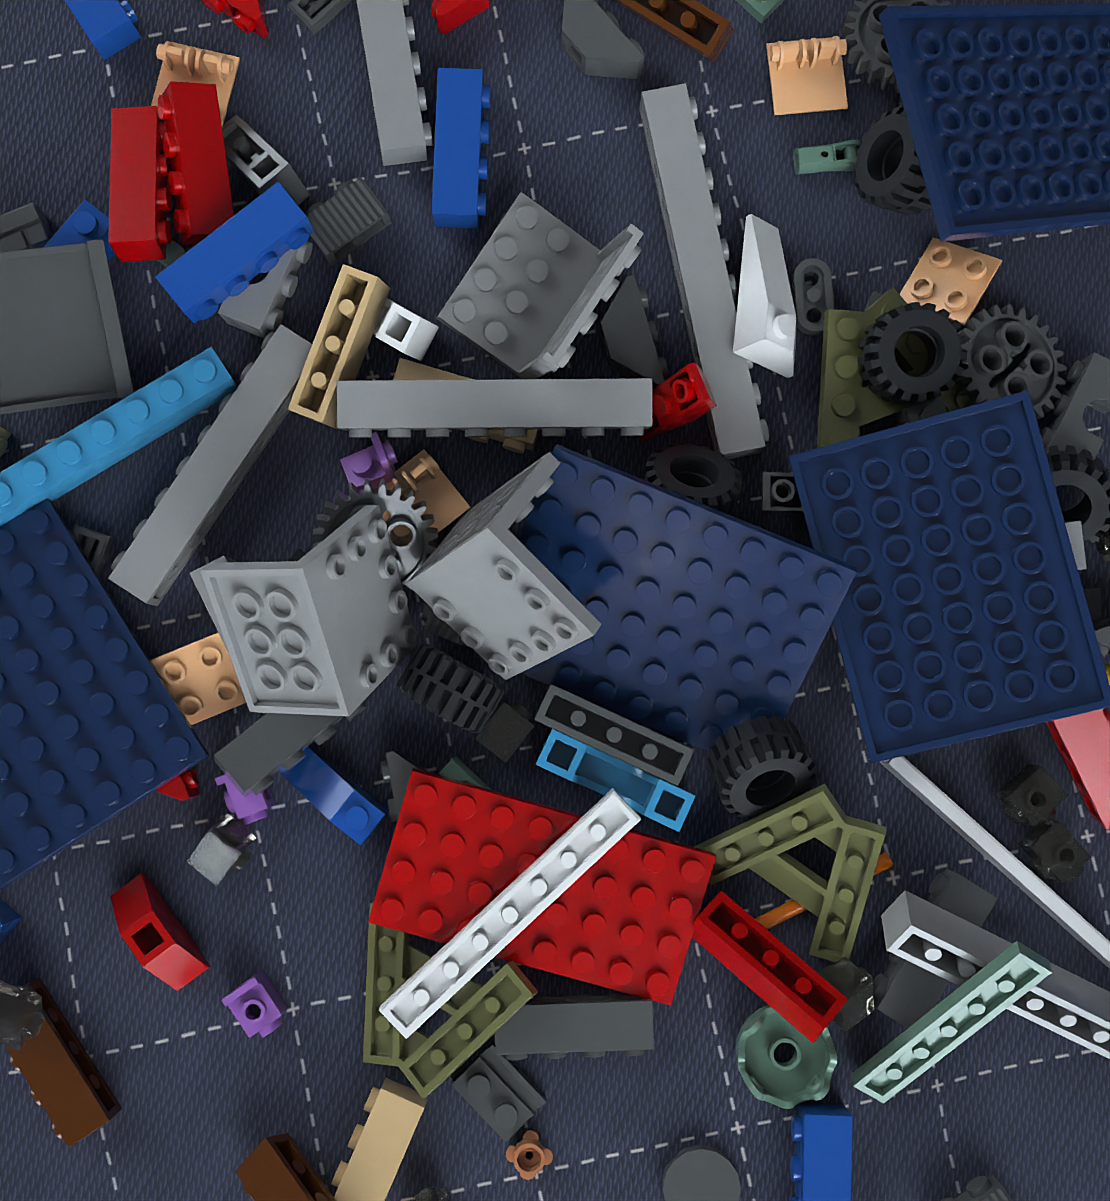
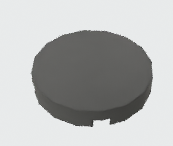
M701 1144L685 1147L677 1153V1156L671 1162L669 1161L664 1169L661 1185L665 1201H739L741 1186L738 1172L731 1160L715 1147Z

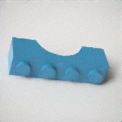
M553 728L536 762V765L602 795H606L614 788L633 810L680 832L695 799V795Z

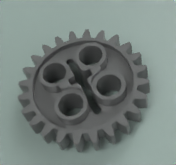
M855 0L852 10L847 13L841 39H846V52H849L847 63H858L855 71L857 75L867 71L869 73L867 83L870 84L874 80L879 79L881 80L880 86L882 90L891 83L894 84L896 93H899L879 15L888 6H949L950 2L945 1L938 4L936 0H862L861 2Z
M1010 304L1002 309L998 305H994L988 310L983 309L972 316L965 325L962 324L963 330L957 334L959 337L963 335L966 337L967 343L961 345V351L967 352V361L959 363L958 366L964 370L961 377L954 378L953 382L962 383L963 387L957 392L958 396L967 394L970 397L966 407L1029 390L1037 420L1044 417V413L1054 409L1052 402L1061 397L1057 388L1066 384V381L1060 378L1058 374L1067 370V367L1057 363V358L1063 356L1064 351L1053 349L1052 346L1058 341V338H1047L1046 333L1050 326L1048 324L1041 328L1036 326L1038 315L1035 314L1026 319V311L1023 307L1013 312ZM1026 346V352L1020 358L1012 362V357L1021 353L1024 350V347ZM1004 370V375L995 379L992 385L989 386V381Z
M365 479L363 490H358L351 482L349 483L348 496L339 490L335 491L337 504L325 501L323 509L328 515L317 514L316 523L322 528L313 529L312 538L319 541L313 544V548L365 505H379L382 516L386 511L391 513L386 521L387 535L393 556L397 560L401 585L405 584L413 590L406 583L438 546V543L431 541L438 538V529L429 527L435 522L434 515H422L427 509L426 502L420 501L413 504L415 491L411 490L404 496L401 495V483L399 482L392 490H387L385 479H381L378 488H372L369 479ZM397 525H405L411 529L410 533L406 536H396L391 530Z

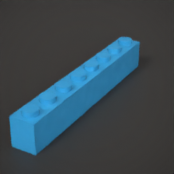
M212 346L0 472V526L47 498L51 501L56 500L224 399L228 394L234 393L237 386Z

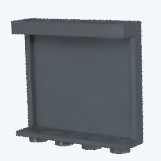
M103 239L91 240L81 244L0 252V415L111 398H123L133 394Z

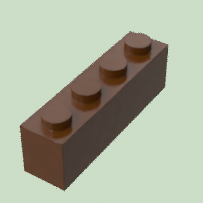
M612 0L712 64H715L734 31L730 21L696 0Z
M40 978L23 986L0 1002V1040H2L10 1053V1062L16 1071L23 1074L31 1087L30 1093L33 1100L45 1109L52 1120L51 1126L55 1135L59 1139L64 1140L68 1148L106 1124L122 1110V1107Z
M289 1133L265 1137L235 1171L243 1183L244 1191L254 1201H336Z

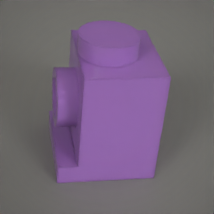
M225 774L215 778L217 786L226 785L227 791L224 792V799L231 813L236 812L238 819L243 818L245 825L267 817L265 809L276 805L269 787L257 796L251 791L243 797Z
M263 970L239 985L221 1000L225 1007L228 1005L249 1038L259 1032L262 1038L273 1032L282 1024L279 1017L288 1009ZM250 1004H256L260 1007V1016L254 1014L249 1006Z

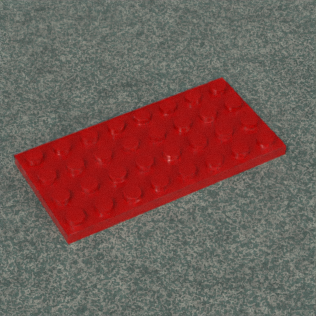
M413 768L368 922L447 944L571 828L582 815ZM630 829L495 957L507 961L513 960L514 963L645 999L652 998L653 1001L671 1005L693 935V924L699 915L716 856L710 851Z

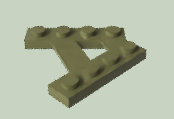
M894 287L887 290L864 312L828 309L824 312L817 448L859 437V427L861 425L901 412L904 408L914 405L912 403L905 405L896 404V401L887 402L881 399L882 393H873L868 388L869 386L862 388L860 373L863 372V364L858 365L857 357L863 355V350L858 347L860 340L867 337V334L864 332L868 326L876 322L875 319L882 314L901 305H907L906 301ZM903 332L896 341L894 355L909 371L906 374L918 377L926 368L928 351L926 345L918 336L909 332ZM954 382L955 385L950 390L941 392L947 412L965 408L970 399L967 394L957 395L959 389L963 387L961 382Z
M823 784L694 846L695 848L713 852L716 856L709 879L710 885L747 868L751 869L818 917L809 955L848 965L886 835V826L846 816L827 786ZM814 837L836 851L828 882L785 851Z
M374 902L369 904V916ZM369 923L363 1062L399 1067L424 1099L534 997L538 991L512 960L504 965L485 985L471 978L445 1002L440 1009L452 1016L431 1036L417 1029L406 1039L379 1011L382 1003L433 956L410 944L409 933Z

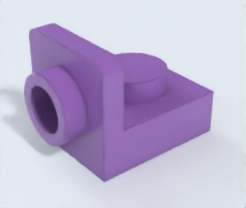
M377 432L372 433L371 440L373 446L340 459L348 482H352L358 490L364 489L365 479H369L372 488H377L381 479H385L386 483L391 482L393 478L397 479L392 467L393 464L398 462L390 442L382 444Z

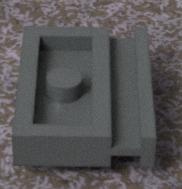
M494 1041L452 1080L451 1084L505 1142L547 1101V1097L512 1060L505 1059L504 1055H495Z

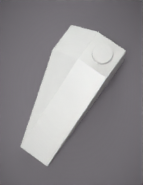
M750 214L746 216L733 353L786 378H790L794 374L796 313L779 230L775 226Z

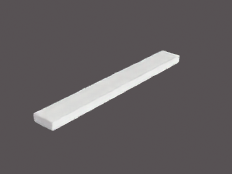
M904 756L880 761L887 770L1110 969V941Z
M612 788L382 1003L379 1011L407 1039L641 820L640 816Z

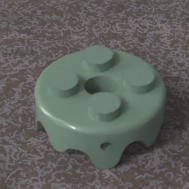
M766 1005L747 1018L741 1026L736 1039L735 1056L737 1067L746 1086L758 1100L766 1101L784 1109H792L795 1105L806 1100H821L828 1093L831 1076L837 1064V1053L827 1027L812 1043L770 1005ZM781 1043H790L794 1046V1055L787 1062H778L774 1059V1050Z

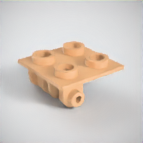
M833 36L830 38L778 41L766 44L774 116L848 108L842 55H846L847 51L846 39Z
M166 41L165 44L159 43L156 56L157 59L163 60L151 106L158 107L159 95L163 94L170 81L216 84L221 125L223 127L240 58Z
M933 237L903 287L900 296L907 304L912 302H920V306L926 303L935 304V311L945 309L951 313L947 318L949 322L957 320L961 326L962 324L965 325L1002 260L946 241L941 242L940 239Z
M424 449L395 471L397 479L393 478L391 482L386 483L387 490H392L398 482L401 483V495L403 496L409 491L414 490L415 500L413 504L420 501L426 502L427 509L422 515H434L435 522L429 527L437 528L438 533L471 508L440 470L435 460ZM389 511L384 512L382 516L385 522L391 515ZM397 525L392 529L397 536H406L411 531L405 525Z
M219 633L151 659V662L191 725L246 703L231 657Z

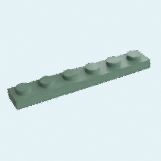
M1014 942L852 1073L853 1087L885 1103L1052 973L1049 960L1022 943Z

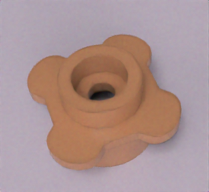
M528 1130L523 1134V1139L520 1142L507 1148L506 1158L509 1162H514L515 1168L520 1172V1176L523 1179L530 1180L542 1170L544 1165H549L552 1162L553 1153L550 1148H545L541 1144L537 1132ZM532 1152L533 1157L527 1158L526 1153Z

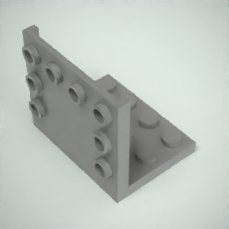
M520 192L436 319L521 379H537L542 375L548 377L551 372L555 373L559 367L563 368L576 350L571 343L578 332L585 335L595 322L598 315L593 312L600 299L606 302L614 293L620 283L615 279V276H619L624 268L628 269L641 252V248L637 246V243L644 233L633 224H630L602 250H599L539 204Z
M550 452L469 509L406 583L433 609L434 614L439 619L445 621L460 635L462 641L468 647L473 648L488 663L493 672L505 680L594 636L602 625L508 530L514 521L516 523L520 522L534 508L531 502L534 496L538 498L553 484L554 480L550 476L560 465V462Z
M365 505L298 561L209 563L200 570L250 712L350 716L418 644L417 631L412 624L407 606V596L401 585L397 560L392 553L387 535V525L383 520L379 505Z

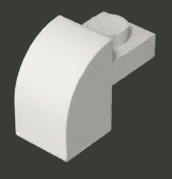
M387 298L373 334L402 353L422 361L439 327Z

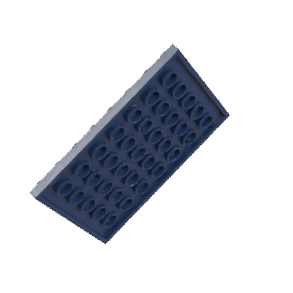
M1110 3L888 6L879 15L941 242L1110 224Z
M1029 390L789 456L812 548L853 565L857 570L832 622L871 764L1110 707L1109 681Z
M556 444L552 455L560 462V465L550 476L554 482L541 496L535 497L533 502L534 508L527 517L519 541L602 625L594 636L520 674L549 686L552 684L597 706L708 752L712 746L716 745L715 740L720 735H725L727 733L726 730L731 726L736 727L742 724L741 721L750 719V721L756 720L759 716H766L767 719L773 716L781 717L783 721L857 572L856 567Z
M48 498L0 526V889H3L210 756L53 502Z

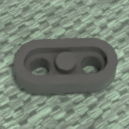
M808 258L798 264L792 275V296L797 328L804 334L815 336L823 333L824 312L828 309H834L832 275L830 268L824 261L817 258ZM804 277H813L816 281V285H807L804 281ZM813 312L817 314L819 321L815 323L809 321L807 313Z

